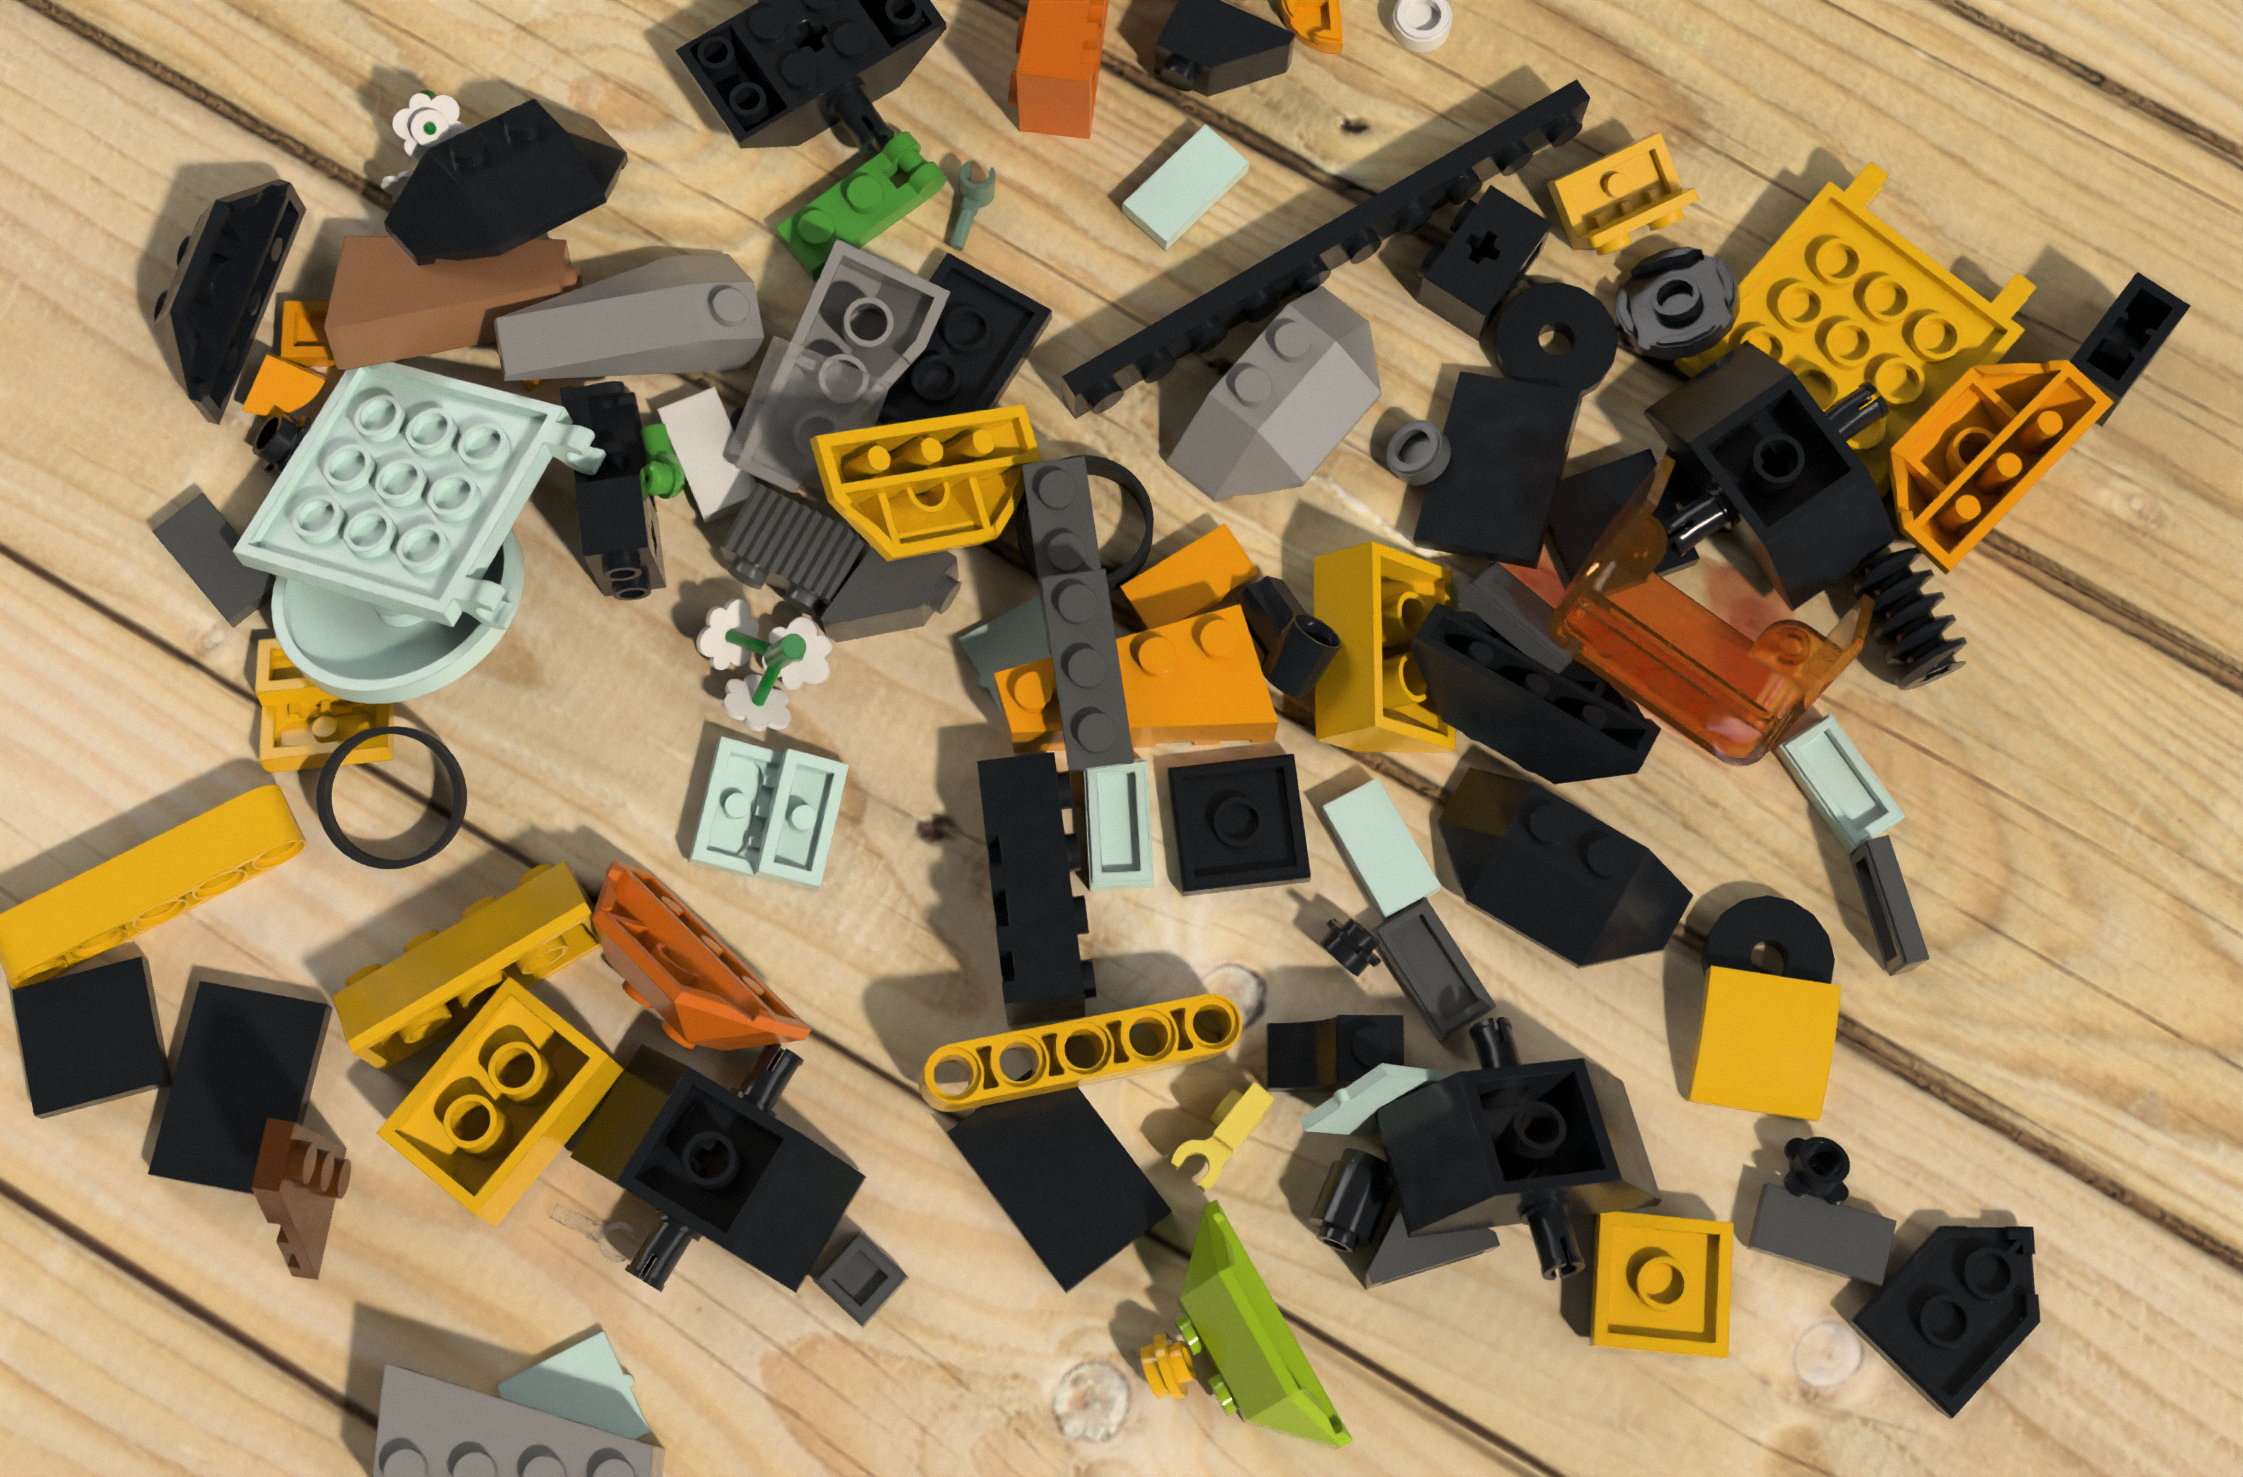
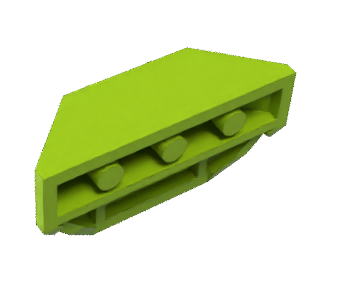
M1216 1199L1205 1205L1178 1302L1183 1315L1176 1318L1174 1322L1192 1355L1195 1356L1204 1350L1217 1375L1207 1381L1218 1403L1227 1416L1238 1411L1244 1423L1334 1449L1345 1446L1353 1441L1351 1435L1237 1237L1219 1202Z

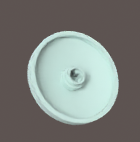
M511 528L481 580H488L503 586L506 592L501 601L515 604L518 608L524 588L525 566L520 542L513 528ZM276 576L271 601L272 621L278 642L284 653L300 673L314 686L337 698L366 704L394 703L432 693L447 686L474 668L491 652L507 631V629L499 630L487 626L466 612H462L455 626L451 627L281 576Z

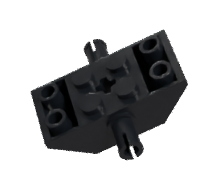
M757 0L758 3L675 50L677 57L740 149L799 146L841 121L858 145L863 156H870L876 154V149L871 143L872 140H875L882 150L889 140L894 137L893 130L884 122L872 103L899 88L947 28L945 20L930 0Z
M1746 340L1651 405L1643 413L1700 488L1702 494L1680 511L1657 524L1663 540L1667 542L1673 536L1688 528L1673 538L1672 541L1674 543L1669 546L1678 557H1682L1689 549L1724 526L1730 529L1792 612L1898 539L1870 472L1846 442L1878 419H1882L1889 414L1884 398L1881 395L1859 410L1872 400L1871 396L1877 392V389L1871 383L1865 381L1856 390L1823 412L1793 371ZM1764 461L1769 466L1780 462L1785 468L1781 477H1775L1766 473L1762 468Z
M1498 1017L1496 1022L1499 1029L1495 1030L1493 1018H1488L1476 1023L1469 1030L1481 1069L1457 1072L1377 1109L1374 1115L1408 1238L1522 1223L1529 1225L1541 1265L1542 1277L1546 1280H1555L1557 1277L1555 1270L1558 1269L1560 1279H1564L1581 1272L1586 1266L1584 1258L1580 1254L1569 1217L1658 1206L1662 1199L1623 1081L1584 1058L1522 1065L1511 1031L1512 1025L1510 1020L1505 1017Z
M641 1043L570 1156L572 1159L656 1209L653 1215L658 1217V1220L630 1265L626 1266L625 1271L662 1292L665 1282L691 1240L699 1241L701 1237H704L793 1292H798L866 1179L865 1175L802 1133L775 1118L777 1114L772 1109L798 1066L802 1065L804 1060L787 1048L786 1050L782 1049L781 1044L765 1045L739 1089L732 1087L729 1091L689 1066ZM723 1149H726L727 1152L724 1159L728 1163L727 1169L722 1174L715 1173L710 1179H705L708 1171L701 1164L702 1158L707 1153L717 1157Z

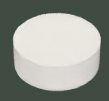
M1398 0L1394 7L1391 21L1394 38L1401 46L1413 52L1424 53L1439 48L1446 41L1452 23L1451 7L1446 0Z

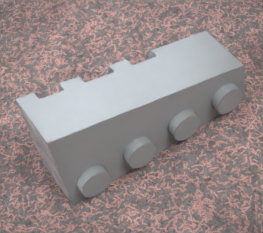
M384 1363L372 1477H663L665 1448L405 1367Z

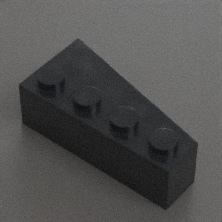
M1054 752L977 761L989 856L991 890L996 918L997 944L1003 979L1004 1006L1008 1026L1085 1017V999L1096 998L1097 995L1092 959H1080L1077 936L1089 934L1085 896H1072L1070 872L1081 871L1077 832L1065 834L1062 810L1073 809L1069 771L1057 772Z

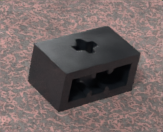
M1490 185L1478 203L1468 199L1459 210L1450 227V230L1455 234L1447 246L1443 249L1436 244L1423 260L1417 272V276L1423 280L1417 303L1478 341L1543 251L1552 223ZM1479 256L1483 257L1479 264L1475 263Z
M2139 272L2134 275L2070 360L2080 372L2114 402L2095 422L2103 427L2171 336L2191 306Z
M640 474L576 483L583 556L604 596L613 595L615 599L625 601L638 600L649 596L653 589L667 588L658 516Z

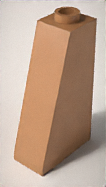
M344 236L324 324L337 370H351L497 341L494 329L496 318L583 287L582 270L580 265H571L567 240L532 239L500 256L461 261L436 259L434 264L417 266L392 237Z

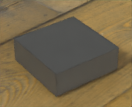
M858 1231L813 1282L864 1328L909 1277Z

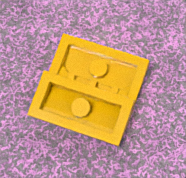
M277 638L258 640L255 694L262 706L259 761L265 773L323 768L331 754L350 737L372 728L394 726L393 703H358L330 695L314 686L300 673L284 653ZM394 734L379 735L364 741L345 757L340 766L394 760Z
M1711 965L1705 973L1699 1034L1693 1041L1687 1102L1804 1121H1820L1834 1050L1841 986Z

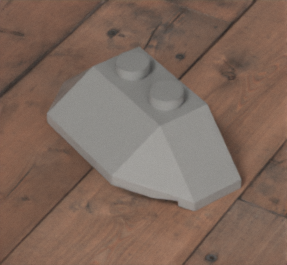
M1323 286L1288 303L1208 393L1168 458L1167 465L1214 502L1232 499V496L1255 495L1304 486L1381 396L1369 321Z

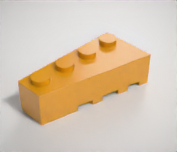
M1241 604L1116 639L1132 748L1155 747V744L1194 742V745H1218L1220 741L1251 740V743L1274 742L1278 719ZM1052 657L994 673L996 693L1013 752L1066 751Z

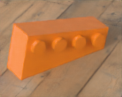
M1028 0L1026 17H1020L1018 22L1016 53H1019L1017 71L1012 70L1010 76L1008 107L1018 108L1019 131L1090 139L1109 0Z

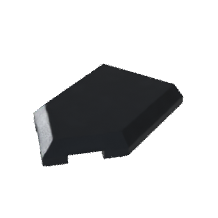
M1936 1227L1849 1321L1860 1337L1937 1411L1949 1419H1952L2040 1323L2039 1296L2035 1294L2032 1255L2035 1254L2033 1227Z

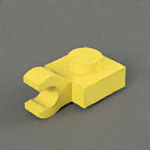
M1256 1082L1250 1086L1244 1095L1233 1088L1209 1118L1218 1125L1212 1136L1206 1140H1189L1180 1145L1172 1157L1171 1166L1178 1170L1190 1156L1196 1155L1204 1158L1208 1164V1173L1202 1177L1197 1188L1202 1192L1211 1189L1218 1181L1224 1164L1233 1156L1271 1109L1275 1098Z

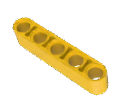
M275 784L265 785L247 791L1 913L0 964L11 988L17 989L48 981L300 854L306 848L307 842L281 787Z
M1203 994L951 1043L938 1048L929 1056L919 1075V1090L923 1099L932 1108L942 1112H955L1206 1062L1219 1057L1239 1039L1242 1031V1016L1238 1007L1229 998L1220 994ZM1196 1013L1211 1014L1219 1021L1222 1028V1036L1218 1043H1207L1196 1035L1193 1028V1019ZM1145 1025L1156 1033L1159 1039V1049L1156 1055L1144 1056L1132 1047L1129 1041V1032L1132 1026ZM1081 1037L1093 1045L1096 1052V1061L1093 1067L1080 1069L1068 1061L1065 1054L1067 1039ZM1007 1050H1019L1025 1053L1032 1064L1030 1079L1026 1081H1013L1007 1078L1000 1068L1001 1053ZM944 1062H953L960 1065L968 1077L966 1091L960 1094L943 1092L934 1080L935 1067Z

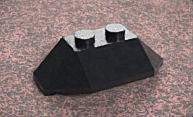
M533 98L427 149L384 221L385 229L417 266L434 264L436 259L461 261L500 256L606 203L618 181L621 170L625 168L628 162L627 152L594 119Z
M278 179L216 199L199 216L192 235L185 237L177 254L178 269L169 290L163 291L157 300L154 311V328L189 399L207 422L217 425L221 422L306 212V207L291 182Z
M1436 603L1410 643V648L1443 722L1461 731L1468 738L1480 742L1514 761L1524 770L1535 773L1553 784L1637 774L1661 731V728L1652 719L1644 718L1637 704L1611 679L1575 659L1558 674L1524 655L1474 612H1455L1450 606Z
M1469 767L1437 822L1442 838L1445 840L1464 902L1578 969L1643 954L1648 955L1661 952L1694 896L1649 848L1532 782Z

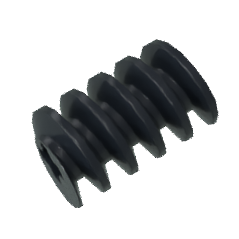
M1917 547L1884 555L1860 568L1851 576L1853 579L1861 578L1852 589L1856 600H1873L1863 611L1866 621L1868 623L1884 622L1873 635L1878 645H1895L1884 657L1886 664L1892 668L1906 667L1895 680L1899 690H1911L1931 683L1960 669L1966 664V661L1956 662L1954 655L1967 644L1965 637L1945 639L1943 633L1957 621L1954 614L1934 617L1932 610L1945 599L1943 592L1923 594L1921 590L1935 576L1932 569L1912 572L1910 568L1923 555Z

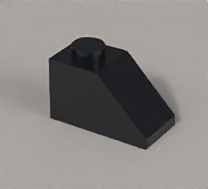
M1179 0L1155 43L1154 73L1160 75L1168 85L1177 90L1185 92L1193 90L1209 97L1286 73L1292 62L1295 33L1220 0Z

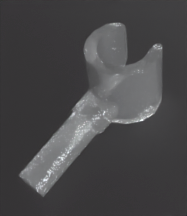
M558 1203L554 1205L550 1212V1219L598 1243L603 1256L612 1262H626L627 1259L608 1251L606 1240L611 1232L621 1229L639 1239L636 1230L628 1223L614 1222L606 1225L597 1220L593 1221Z

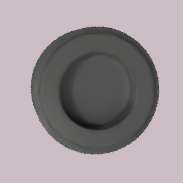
M1425 420L1412 421L1400 427L1392 435L1386 448V461L1389 468L1403 482L1410 485H1423L1436 479L1445 470L1451 457V445L1448 438L1436 425Z

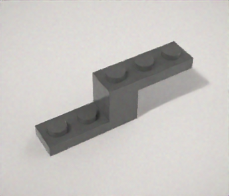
M1085 456L1022 465L1026 502L1049 655L1052 656L1068 771L1073 773L1133 764L1134 756L1106 569H1101Z

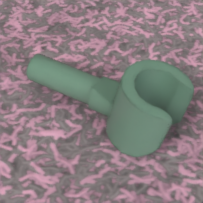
M967 161L960 168L959 195L962 200L961 211L949 244L951 248L959 251L964 249L978 209L990 204L995 195L994 168L991 167L987 181L974 184L970 182L972 173L971 161Z

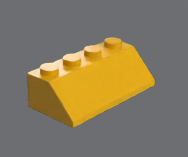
M565 861L556 866L552 863H544L531 869L518 880L520 887L498 900L495 896L478 900L461 913L462 921L439 933L438 930H430L410 940L403 947L405 954L383 967L379 963L372 964L352 974L345 981L347 988L332 996L346 1042L352 1053L381 1072L387 1073L468 1025L509 976L527 990L602 946L592 920L595 907Z

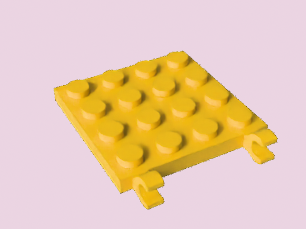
M1870 161L1845 191L1829 181L1738 285L1740 312L1731 331L1713 348L1690 358L1675 359L1673 364L1692 378L1747 340L1793 371L1823 412L1856 390L1863 382L1871 383L1877 389V392L1871 396L1872 400L1859 410L1882 395L1888 406L1889 414L1882 419H1878L1846 442L1870 472L1882 500L1892 488L1886 452L1971 366L1996 365L2025 331L2012 318L2025 304L2037 286L2017 272L1991 303L1866 209L1883 189L1882 185L1890 177L1888 173Z

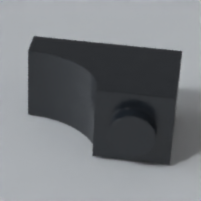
M1337 1015L1334 1018L1324 1020L1267 1023L1266 1026L1267 1092H1336L1339 1089L1348 1087L1381 1063L1404 1066L1403 1015Z

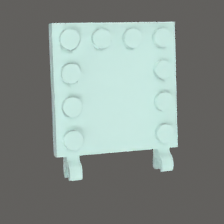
M394 362L346 370L232 552L243 566L454 627L462 612H466L487 626L506 630L518 608L515 604L501 601L506 592L503 586L488 580H481L552 457L561 460L578 472L595 475L606 453L602 449L590 447L596 435L588 428L572 425L573 421L563 406Z

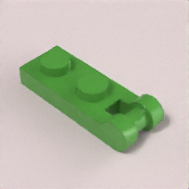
M904 131L894 136L885 145L882 152L775 227L777 238L813 281L820 277L836 239L860 249L934 196L944 186L947 176L935 162L927 163L920 155V144L909 132ZM903 170L909 177V180L897 189L889 179Z

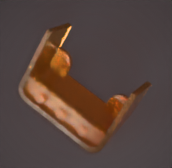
M1665 454L1610 521L1557 602L1549 622L1550 635L1555 644L1571 653V657L1717 759L1734 766L1751 765L1761 760L1861 653L1875 601L1864 594L1826 637L1804 622L1785 619L1772 623L1755 641H1752L1653 571L1662 561L1668 546V536L1664 526L1651 515L1659 504L1676 463L1675 460Z

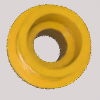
M1167 1332L1154 1335L1153 1343L1140 1348L1143 1370L1153 1394L1157 1399L1169 1395L1175 1400L1187 1397V1382L1194 1380L1196 1375L1186 1344L1182 1340L1174 1343Z

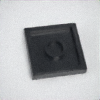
M1650 448L1560 481L1548 531L1581 606L1695 566L1700 559L1695 546L1689 549L1682 557H1678L1669 548L1674 543L1672 541L1673 538L1687 530L1686 528L1667 542L1663 540L1659 533L1657 524L1677 513L1678 509Z
M1294 754L1171 767L1167 769L1183 897L1310 882L1311 872Z
M142 956L12 990L35 1117L45 1119L172 1085L149 961Z

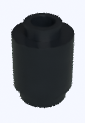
M1352 1148L1344 1149L1341 1159L1332 1161L1309 1218V1222L1319 1229L1316 1238L1320 1242L1338 1251L1351 1254L1354 1253L1356 1245L1362 1247L1371 1246L1394 1188L1393 1184L1389 1181L1391 1173L1387 1162L1372 1154Z

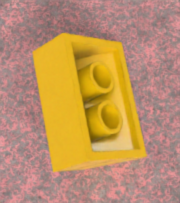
M1375 541L1365 542L1314 557V617L1332 628L1342 642L1340 650L1315 685L1314 719L1316 723V740L1355 752L1448 753L1456 751V729L1442 721L1410 648L1414 635L1436 603L1450 606L1453 609L1452 570Z
M509 976L376 1134L472 1214L496 1228L623 1074L624 1069Z

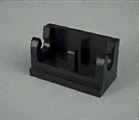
M621 381L602 382L577 388L572 386L559 388L562 406L565 407L571 417L572 425H579L592 430L596 436L590 447L602 449L606 453L595 475H588L574 470L576 483L639 475L641 469L646 467L647 461L640 436L642 423L635 392L625 393L624 382ZM649 495L652 505L657 512L655 496Z

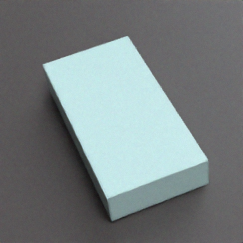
M1205 124L1122 203V213L1166 251L1248 172L1249 161Z
M1831 713L1786 740L1774 750L1848 855L1857 850L1867 840L1874 839L1906 817Z
M1135 759L1133 764L1084 771L1090 891L1154 888L1147 759Z
M1379 777L1322 806L1321 812L1383 921L1395 916L1421 899L1428 898L1440 891V883Z

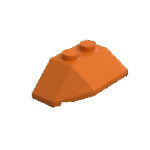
M616 860L611 863L606 870L592 918L607 961L625 979L622 984L623 990L641 1005L654 1008L665 1019L661 1027L671 1039L688 1049H693L696 1045L722 1051L805 1040L812 1029L651 871Z

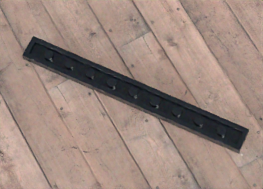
M1577 79L1096 356L1062 376L1063 401L1075 419L1090 410L1094 414L1108 410L1123 397V391L1142 380L1145 383H1153L1163 378L1175 367L1176 361L1194 350L1197 353H1204L1213 349L1226 338L1228 330L1245 320H1248L1249 323L1263 320L1279 306L1280 300L1299 290L1300 293L1304 294L1316 289L1329 278L1331 271L1349 260L1352 264L1366 260L1380 248L1382 241L1399 231L1403 235L1416 231L1431 218L1433 211L1450 201L1453 205L1462 204L1481 189L1483 182L1500 172L1503 176L1516 173L1531 160L1533 153L1551 144L1556 148L1569 142L1583 127L1582 121L1590 101V96Z

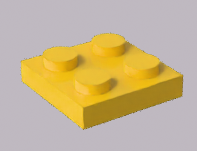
M1620 1211L1596 1214L1589 1347L1727 1359L1729 1357L1734 1222Z

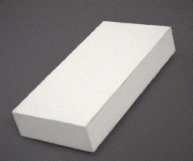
M712 387L657 409L662 423L666 426L667 434L681 463L684 475L705 524L741 510L756 482L753 475L735 468L742 449L716 388Z

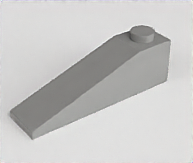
M836 239L735 468L793 493L817 467L810 439L817 435L850 431L925 350L950 291Z
M729 254L667 256L496 318L494 322L503 381L747 370L765 338L754 281Z

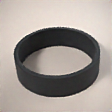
M1077 455L1063 458L1085 456L1087 475L1104 477L1118 483L1134 497L1142 510L1146 524L1144 539L1140 548L1128 563L1115 572L1106 575L1110 593L1133 579L1145 564L1150 553L1154 517L1149 495L1138 478L1119 463L1092 455ZM1024 491L1016 512L1017 541L1026 566L1038 579L1035 556L1024 534V523L1028 513Z
M378 727L362 731L350 737L338 746L328 758L318 781L316 794L317 810L325 833L343 854L369 867L399 869L432 858L453 840L465 816L467 787L458 761L439 740L423 731L409 727ZM384 734L407 736L429 747L445 765L453 786V810L444 833L428 850L413 858L404 860L378 858L356 847L340 829L332 806L334 778L345 757L364 741Z

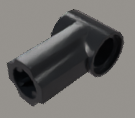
M1265 576L1259 582L1246 585L1235 602L1237 605L1241 604L1249 632L1265 654V658L1260 664L1263 676L1269 683L1285 694L1304 699L1309 696L1340 650L1342 642L1332 628L1305 612L1283 580Z

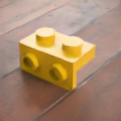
M1661 132L1645 136L1547 182L1572 249L1595 248L1598 256L1628 245L1632 242L1629 232L1648 224L1650 231L1681 220L1685 217L1682 207L1699 200L1695 187L1682 188Z

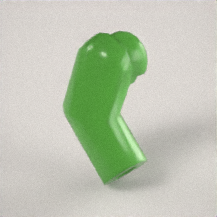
M663 423L647 426L640 431L647 461L646 467H643L640 471V477L648 495H657L663 499L676 497L683 489L685 475L667 434L666 426Z

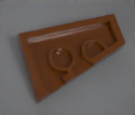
M267 1118L251 1188L267 1223L281 1225L276 1242L281 1252L293 1254L288 1264L291 1275L318 1280L336 1198L342 1199L349 1185L351 1163L349 1159H344L347 1148L296 1122Z

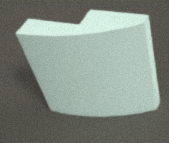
M721 736L717 741L688 863L777 883L819 889L825 871L849 764L789 748L784 753Z

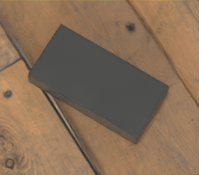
M203 493L152 531L233 628L272 598L276 579L271 573L242 565L232 552L241 537Z
M1495 561L1490 563L1467 583L1457 597L1460 602L1481 617L1483 621L1524 655L1558 674L1582 652L1590 641L1585 633L1505 567Z
M1886 835L1867 840L1851 854L1850 860L1886 971L1890 973V976L1913 971L1930 958L1890 837Z
M1426 897L1371 930L1370 933L1380 943L1377 946L1439 1043L1491 1012L1496 1007V1004Z
M1766 1183L1762 1185L1747 1249L1878 1287L1883 1284L1897 1221L1842 1204L1830 1205L1824 1199L1808 1194L1803 1197H1796L1784 1187Z

